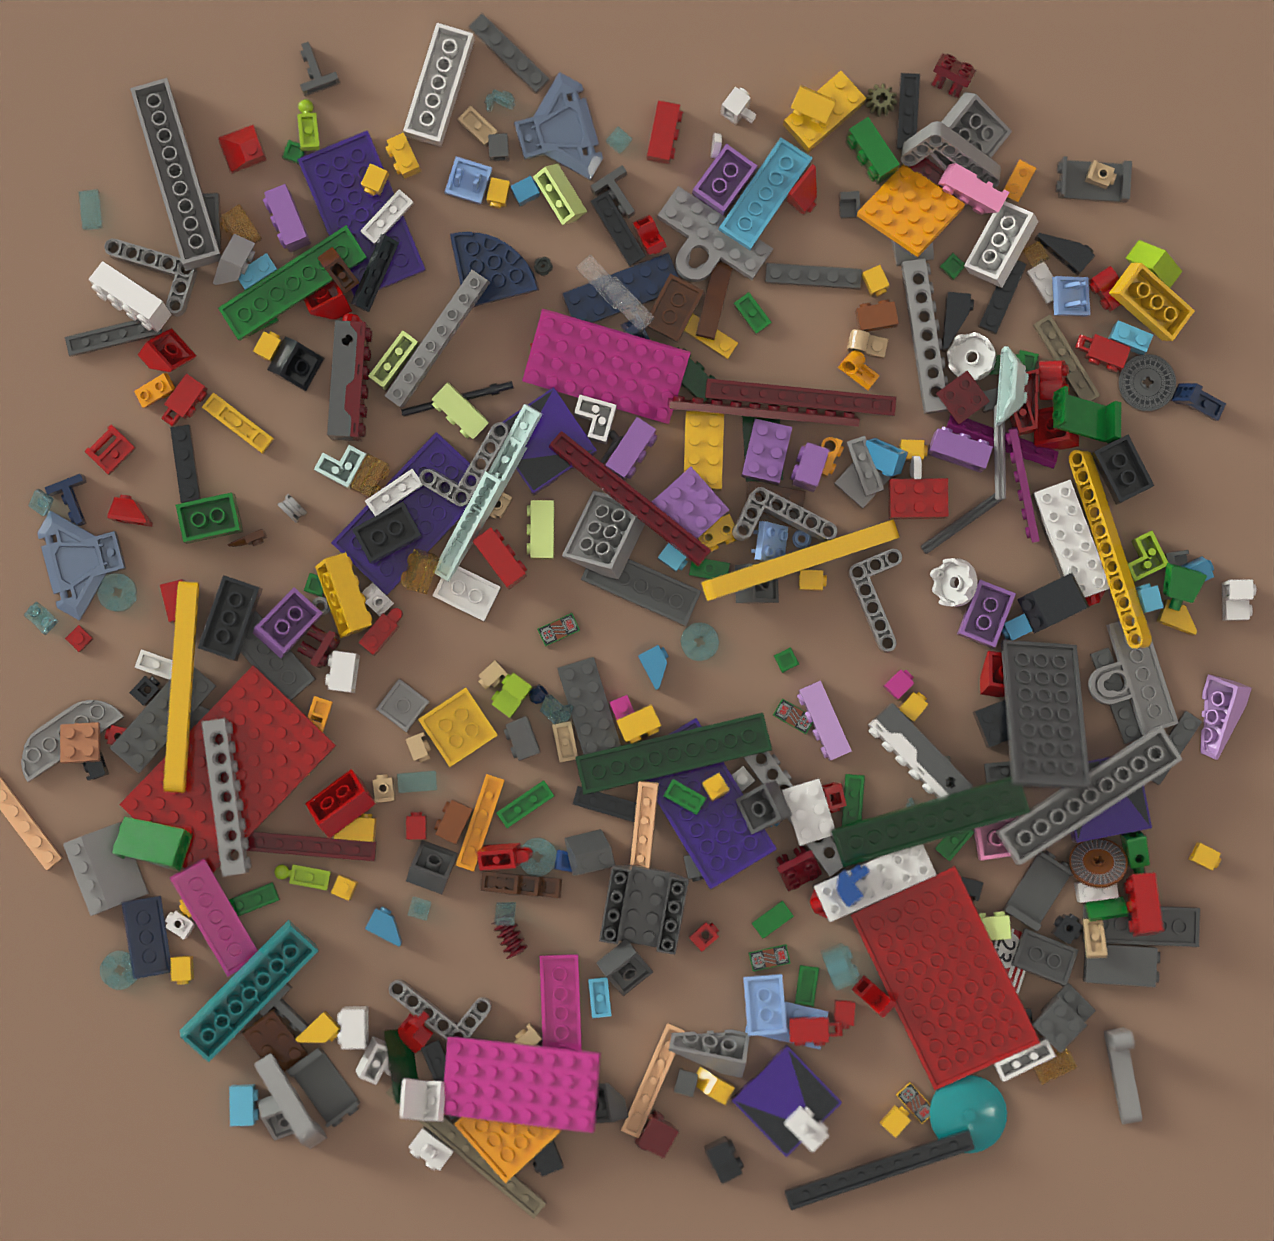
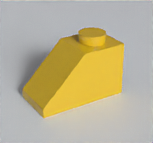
M1171 599L1164 600V608H1161L1156 622L1191 636L1196 635L1197 630L1187 607L1181 605L1180 611L1168 608Z
M363 813L335 834L334 839L374 842L377 818H372V814Z
M324 1011L295 1040L297 1042L325 1043L328 1040L332 1042L338 1036V1030L341 1027Z
M700 1066L697 1071L698 1080L696 1087L725 1105L734 1090V1085Z

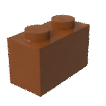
M889 299L878 301L876 305H871V303L860 304L859 308L855 311L858 328L862 331L870 332L893 328L899 324L895 301L890 302Z
M453 799L451 802L447 801L442 810L445 814L442 820L438 819L434 827L437 830L435 835L457 844L474 809Z

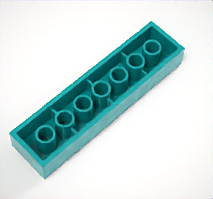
M288 920L179 1030L180 1037L206 1061L210 1062L318 952L317 945Z

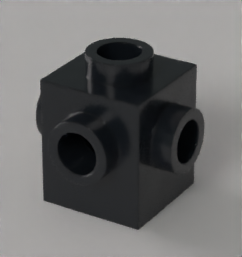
M1070 913L1069 916L1063 914L1062 916L1059 915L1054 921L1053 925L1055 927L1051 933L1070 945L1073 939L1077 940L1081 935V927L1083 925L1078 923L1080 919Z

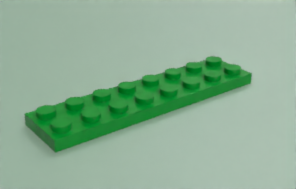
M344 226L218 308L239 341L333 281L332 277L318 260V257L332 246L349 269L354 268L367 259L348 227Z

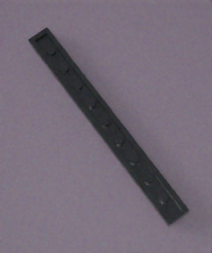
M969 1129L787 1189L785 1190V1195L790 1209L794 1210L974 1150L975 1146Z

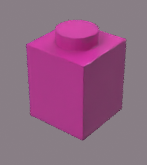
M900 669L883 687L897 700L914 684L912 681L914 677L907 670L903 672Z
M627 695L609 702L617 720L634 713Z

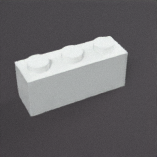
M1042 1037L1040 1038L1041 1043L993 1064L1000 1080L1005 1082L1056 1057L1050 1043Z

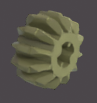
M876 84L874 85V90H868L869 95L865 96L866 101H869L866 103V108L872 107L870 110L871 114L876 110L878 111L877 116L880 117L882 111L885 116L888 115V110L894 111L893 105L897 104V100L893 98L897 94L896 92L890 93L892 90L891 86L886 90L885 84H882L881 88ZM879 97H883V103H879Z

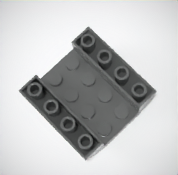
M612 866L599 941L618 945L619 941L627 939L630 943L657 947V952L675 955L689 879L670 871L643 866Z

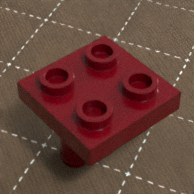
M942 53L933 70L936 76L931 85L935 87L937 82L940 81L937 89H942L948 78L954 81L948 93L953 95L956 89L954 97L959 98L963 87L968 88L976 69L969 63L957 61L953 55Z
M968 370L936 393L957 424L962 423L990 402Z
M312 624L310 629L315 631L316 634L308 630L307 635L321 642L319 648L316 649L302 641L300 645L307 650L298 647L297 652L312 659L310 664L321 669L322 666L326 667L328 664L331 650H336L338 647L340 636L331 630L327 633Z
M804 845L799 846L801 853L797 847L793 850L796 858L789 860L787 854H782L784 861H782L780 856L776 859L779 864L777 869L788 892L798 889L801 885L813 881L822 875L812 850L806 851Z

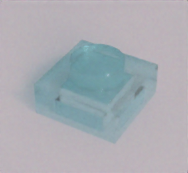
M619 127L606 139V143L619 154L632 141V138Z
M37 489L34 491L28 506L40 515L45 516L48 514L54 499L42 490Z
M413 896L408 916L427 920L432 901Z

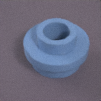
M797 530L792 537L793 544L801 549L808 547L812 540L810 535L800 530ZM804 536L805 542H799L798 537Z

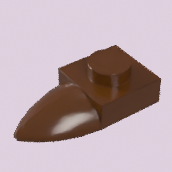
M260 529L227 545L230 547L247 544L256 546L263 543V539L267 538L265 531Z

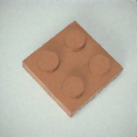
M99 722L60 725V763L100 762Z

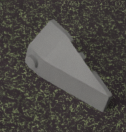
M725 1030L721 1033L707 1031L704 1034H697L695 1032L672 1033L669 1051L719 1073L742 1078L750 1036H748V1033L736 1030Z

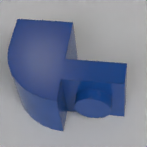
M859 864L850 871L852 873L850 876L843 870L837 878L836 891L846 907H850L863 897L855 883L870 873L866 865L861 867Z

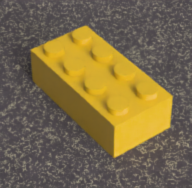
M839 71L816 91L836 100L826 124L823 122L821 125L810 120V116L804 114L802 117L793 112L784 119L783 126L807 153L865 104L866 97L842 71Z
M1131 263L1109 292L1112 297L1162 341H1173L1195 312L1193 308L1142 263Z
M686 411L684 472L692 466L713 491H721L724 414Z
M346 552L326 558L315 566L340 638L362 632L372 625L371 614L365 607V597L363 593H360L358 587L359 580L352 570V560L347 556Z

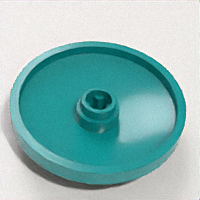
M968 1075L935 1091L930 1103L929 1119L938 1139L969 1129L975 1149L965 1153H976L989 1148L1000 1138L1007 1122V1107L1001 1092L990 1081L980 1076Z

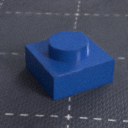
M557 850L554 869L572 873L567 851Z

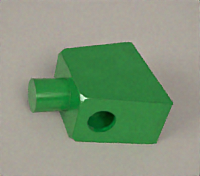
M1167 562L1163 594L1171 597L1168 608L1180 611L1183 601L1193 603L1207 575L1200 571Z
M1141 831L1120 834L1128 866L1133 868L1134 874L1145 873L1144 866L1150 865L1146 835Z

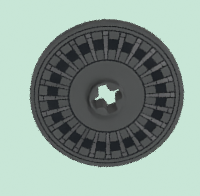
M1152 354L1139 355L1129 360L1121 370L1118 380L1119 391L1125 402L1137 410H1158L1165 406L1174 395L1176 389L1175 373L1170 364L1163 358ZM1146 378H1148V380L1152 382V384L1149 385L1148 388L1146 387V384H1143V381H1145Z

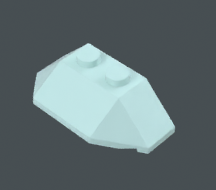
M1004 346L1001 350L996 426H1000L1018 411L1027 400V392H1024V386L1028 383V373H1025L1026 367L1008 346Z

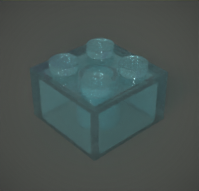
M840 943L820 951L833 987L836 990L858 982L857 977L860 975L856 965H852L850 959L853 957L848 946Z

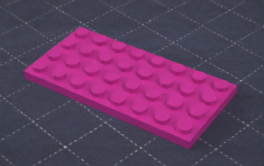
M542 309L522 381L547 389L554 387L557 392L579 398V395L612 403L617 405L616 409L669 424L673 409L668 407V398L678 395L691 352Z
M448 1036L444 1076V1115L593 1133L595 1131L601 1053Z

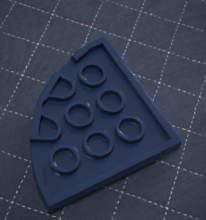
M474 232L450 234L460 285L471 270H474L490 282L474 307L539 290L530 266L522 255L509 244L488 234Z

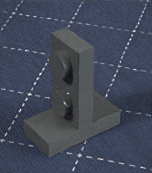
M309 42L301 44L303 50L300 53L303 61H308L310 68H307L310 79H314L300 84L304 95L307 96L340 84L336 72L321 76Z
M622 165L592 184L591 190L596 196L608 188L607 192L612 200L616 199L619 206L617 208L622 216L626 215L629 219L635 215V211L616 183L627 176V171Z
M287 982L259 1013L264 1016L275 1006L277 1008L275 1011L282 1018L286 1017L290 1021L289 1025L298 1032L300 1030L303 1032L309 1024L282 999L292 988Z

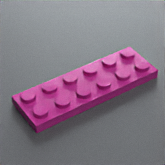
M203 858L171 876L170 880L228 977L239 971L258 950L206 860Z
M578 954L540 955L543 1047L582 1051Z

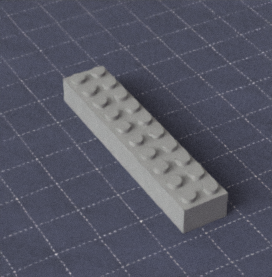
M164 78L130 88L185 271L219 262L221 253L168 79Z
M1156 727L1089 771L1090 788L1088 790L1062 788L1030 809L1031 813L1018 816L995 832L1015 864L1021 865L1183 759L1164 729Z

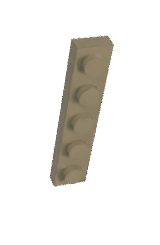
M1051 314L1035 323L1033 326L1053 359L1065 360V363L1068 364L1069 374L1066 376V380L1076 396L1088 401L1099 397V392Z

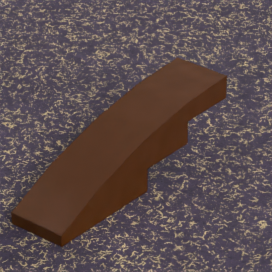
M718 262L711 273L696 336L711 340L715 339L732 272V267L725 263Z
M482 871L481 891L561 898L562 879Z

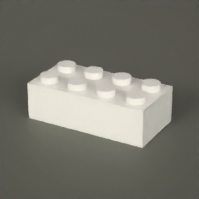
M1005 201L1000 211L993 213L964 265L969 274L1002 288L1039 222L1034 213Z
M103 261L89 278L93 285L91 288L97 292L98 297L104 301L110 300L113 307L119 311L125 310L128 317L134 321L140 320L142 322L141 325L149 331L153 329L159 332L172 315L162 300Z

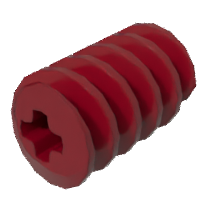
M514 916L504 917L491 924L498 925L494 932H501L497 939H504L500 946H507L503 950L504 953H510L506 959L524 952L527 948V944L521 945L524 937H517L521 931L514 930L518 924L511 923L515 919Z

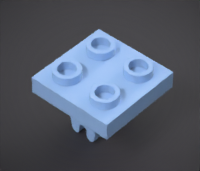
M456 156L445 194L481 205L491 176L492 167Z
M1052 277L1054 315L1089 316V278Z
M759 521L758 530L753 532V534H758L756 549H751V553H755V559L768 561L786 555L788 527Z

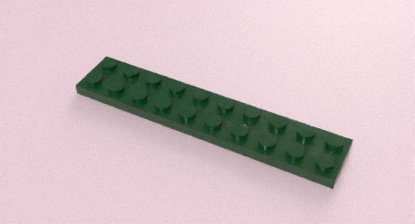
M762 712L577 756L575 759L583 794L587 795L638 783L639 781L655 779L772 751L764 713Z
M1011 776L831 829L842 866L846 867L1031 812L1023 786L1012 785Z

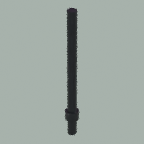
M512 381L498 385L494 383L490 384V387L461 395L470 400L490 394L494 396L501 391L513 389L514 387ZM434 401L401 409L402 415L404 417L435 409L432 405Z

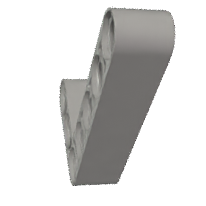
M934 121L903 143L901 162L906 166L916 165L937 150L954 164L957 163L977 174V178L986 184L988 181L993 183V188L999 185L1001 166L942 122Z
M118 239L106 241L104 249L110 257L174 276L166 307L174 316L179 317L185 313L196 280L197 268L192 269L191 273L186 275L183 274L184 266L179 257ZM113 245H118V251L115 253H111V247ZM136 250V257L129 258L130 251ZM151 255L155 256V261L148 264L147 258ZM173 261V267L165 269L166 262ZM185 284L186 290L179 293L177 291L178 286ZM179 302L181 304L180 308L177 311H173L172 305Z
M498 422L492 426L459 484L434 469H425L420 473L419 480L421 484L458 506L467 505L485 471H489L509 434V425L504 422ZM500 425L505 428L503 436H499L496 433V429ZM489 442L494 443L496 446L493 453L487 451V444ZM479 459H483L486 462V467L483 470L477 466ZM427 472L432 473L434 476L431 483L425 480ZM470 475L476 478L474 486H470L467 482ZM443 482H447L450 485L448 493L443 492L441 489ZM460 492H464L467 496L464 503L458 500Z
M758 487L749 495L732 534L738 541L746 540L753 533L762 512L822 542L835 538L838 531L836 525L765 488ZM755 493H760L763 496L762 502L755 499ZM772 502L779 503L780 510L773 509ZM747 510H752L755 513L754 519L747 516ZM790 510L796 512L797 519H792L789 516ZM807 519H811L814 522L813 528L807 526ZM739 527L746 529L747 534L745 536L738 532ZM824 528H828L831 531L830 537L824 535Z
M890 549L852 565L848 571L849 579L876 643L883 652L892 651L896 647L897 642L870 577L900 564L902 554L897 549ZM889 553L897 555L898 560L896 563L889 562ZM873 560L880 563L879 570L871 569L870 562ZM854 568L862 570L860 578L853 576L852 570ZM862 585H866L870 589V593L866 596L860 593ZM869 603L876 604V613H870L867 610ZM878 620L882 621L885 625L882 631H878L875 628V622ZM884 638H889L892 641L891 648L886 649L883 647L882 641Z
M397 979L389 986L390 995L413 1014L419 1016L425 1008H431L433 1010V1017L428 1018L425 1023L446 1040L448 1036H453L455 1032H461L465 1038H469L492 1008L491 1001L488 998L480 997L460 1022L456 1023L405 981ZM394 984H401L403 992L400 994L395 993L393 990ZM409 996H416L418 998L416 1006L409 1004ZM484 1001L487 1003L488 1009L480 1011L477 1004ZM473 1017L476 1020L475 1026H467L466 1018ZM446 1020L449 1024L448 1029H440L438 1022Z
M1124 1027L1105 1030V1042L1122 1124L1142 1121L1129 1049L1134 1048L1132 1032Z
M272 1053L256 1062L254 1065L299 1141L311 1149L327 1138L325 1132L317 1122L311 1119Z

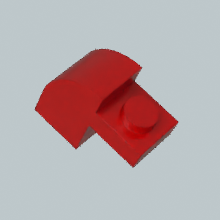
M650 215L633 222L637 235L648 255L660 253L667 247L657 229L655 221Z
M865 975L851 989L882 1018L896 1005Z
M424 1011L419 1016L416 1014L413 1016L410 1013L398 1028L400 1039L415 1054L434 1034L423 1025L429 1017Z

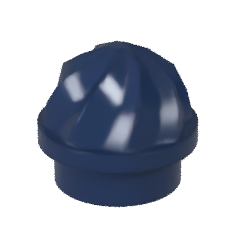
M540 684L533 686L529 692V699L535 704L545 702L549 696L547 690Z

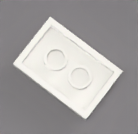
M458 566L450 581H446L443 578L440 579L432 596L485 621L501 587Z
M819 778L782 790L792 813L791 820L799 845L832 836L831 829H835Z

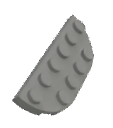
M86 700L72 705L34 731L27 739L21 759L25 779L27 782L32 781L60 761L61 724L99 722L100 733H102L125 716L116 707L103 701Z

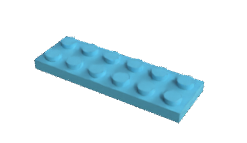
M780 138L718 230L748 250H751L788 196L790 190L795 186L812 161V157L785 139Z

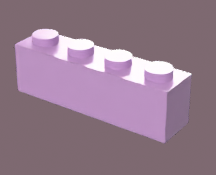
M821 681L798 690L797 698L801 706L805 705L807 709L805 715L808 722H813L815 729L812 731L816 740H820L823 747L820 750L824 758L828 757L829 761L851 752L852 750Z

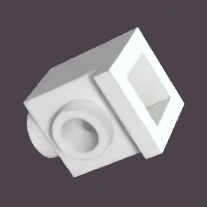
M373 582L362 592L365 597V603L379 616L394 604Z
M176 910L174 913L170 912L165 919L167 923L165 927L183 940L188 938L196 925L193 919L184 915L179 910ZM177 920L182 924L180 928L175 926Z

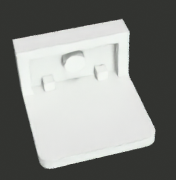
M404 1079L402 1081L400 1117L420 1121H443L445 1103L444 1082Z

